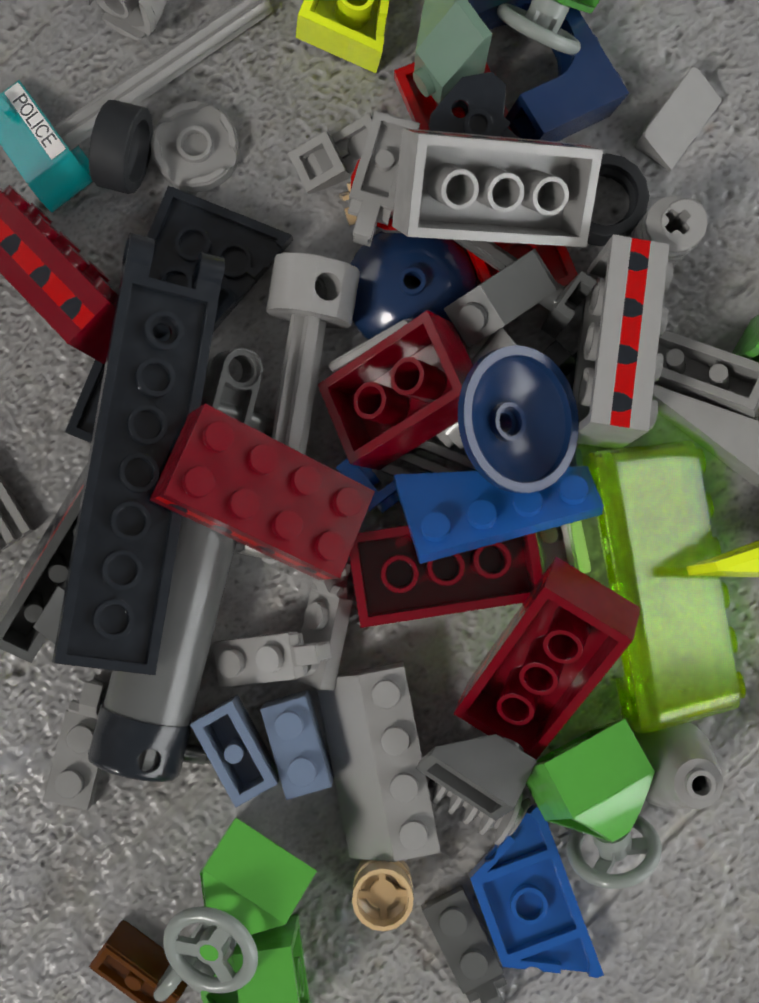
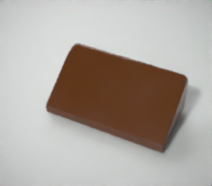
M124 920L118 924L89 965L90 969L136 1003H176L188 986L182 980L165 1001L158 1002L154 999V990L170 963L167 960L164 948Z

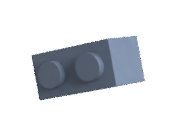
M309 689L267 701L260 710L286 800L332 787L334 774Z
M238 694L199 715L190 724L235 808L277 785L280 777L276 763Z

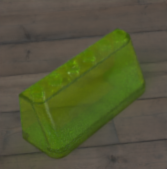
M691 440L604 450L583 456V466H588L604 505L602 515L597 516L609 589L641 607L634 639L621 655L624 677L615 678L622 719H626L631 729L638 734L660 731L738 709L740 699L746 696V688L741 673L736 671L733 653L738 651V642L734 629L728 626L725 608H729L730 605L728 588L724 581H720V576H689L686 566L722 554L719 540L717 537L712 536L710 519L714 516V505L710 493L704 491L702 474L706 472V460L703 450L700 447L696 448Z

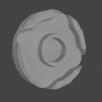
M191 101L177 104L164 112L159 119V125L155 130V134L153 132L150 143L153 160L167 181L179 189L192 192L212 190L227 181L237 167L240 145L236 128L226 113L219 108L217 110L214 107L208 106L205 102Z

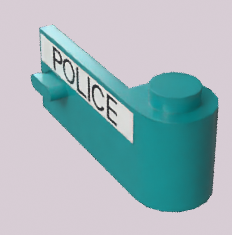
M20 80L0 93V145L34 194L53 213L93 183L89 169V158L79 145L73 150L69 148Z

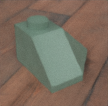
M424 0L415 51L413 79L420 92L425 97L431 95L438 105L462 77L481 74L485 71L492 33L468 0Z

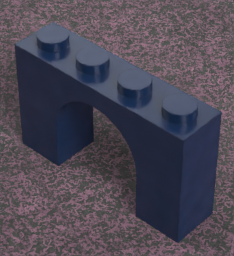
M468 0L489 30L507 25L497 15V8L501 4H511L528 11L532 1ZM570 7L560 28L579 40L581 44L580 51L575 55H569L552 49L558 65V77L520 94L505 117L510 122L509 127L518 138L558 142L610 117L629 94L622 77L614 69L600 46L598 38L592 33L577 9Z

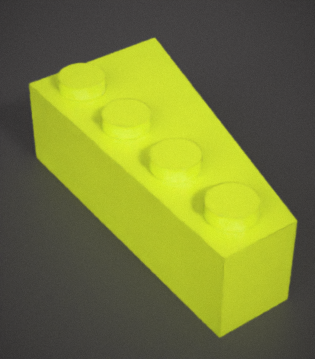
M303 0L297 16L296 38L373 73H377L383 52L389 0Z

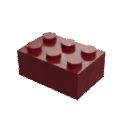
M427 310L317 384L349 463L351 465L380 470L457 423L460 392L473 364L453 323Z

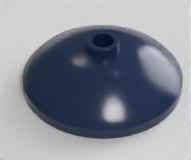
M382 231L375 234L371 246L362 245L351 262V265L357 267L360 271L352 321L367 340L402 320L412 317L414 319L427 310L452 322L444 308L477 287V278L470 258L464 249L453 239L407 237L403 233H385ZM409 276H415L420 280L421 284L416 289H409L404 285V280Z
M519 345L507 346L487 353L474 364L467 374L458 402V426L465 452L474 468L493 486L511 493L537 492L551 486L567 470L574 456L578 441V409L568 380L560 368L545 354L533 348Z

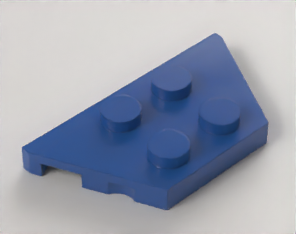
M534 803L528 808L515 832L499 846L495 844L469 872L470 880L502 967L526 969L528 967H536L543 972L560 974L561 970L587 972L589 977L599 978L604 976L551 830L537 804Z

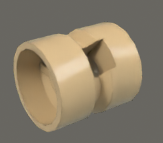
M362 859L355 870L352 893L354 913L362 924L372 930L388 931L396 929L407 920L412 912L414 900L410 869L404 860L388 862Z

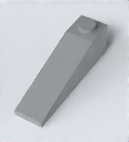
M666 330L662 336H659L658 353L663 355V368L659 380L654 383L688 397L755 420L759 415V362Z
M654 385L652 399L657 400L658 413L750 484L759 487L758 420Z

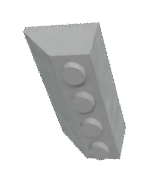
M403 661L337 674L334 691L318 688L317 691L349 857L353 859L397 862L441 853L426 775L416 769L419 761L422 759Z

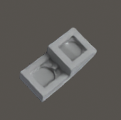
M369 113L332 135L324 131L288 153L308 194L326 189L351 178L357 161L361 158L373 119Z

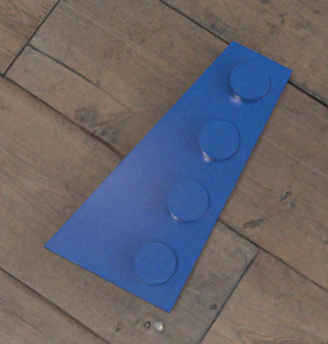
M588 466L568 467L564 474L551 486L531 493H511L501 490L484 479L478 471L394 475L395 486L420 564L602 515L604 508Z

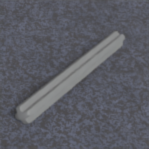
M239 0L55 125L54 128L69 148H74L91 136L96 117L101 107L108 100H117L137 105L271 14L272 5L270 0Z

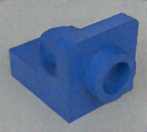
M348 458L336 467L337 472L375 491L367 510L369 513L375 508L384 513L400 500L394 480L378 492L374 485L379 482V479L372 469L351 465Z

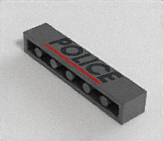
M87 464L0 605V649L32 663L46 640V637L33 628L57 587H66Z

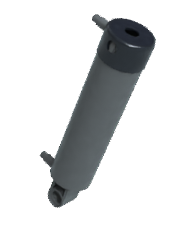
M237 348L218 353L212 359L209 366L201 406L206 403L267 436H272L274 419L268 418L266 414L253 411L263 374L261 359L254 351L247 348ZM233 358L240 362L243 369L241 379L238 382L233 380L229 373V364ZM182 516L156 675L112 670L105 700L100 706L88 752V760L94 766L125 778L150 782H167L176 779L180 775L183 762L200 765L205 763L211 764L203 747L188 744L192 729L190 726L237 541L185 516Z

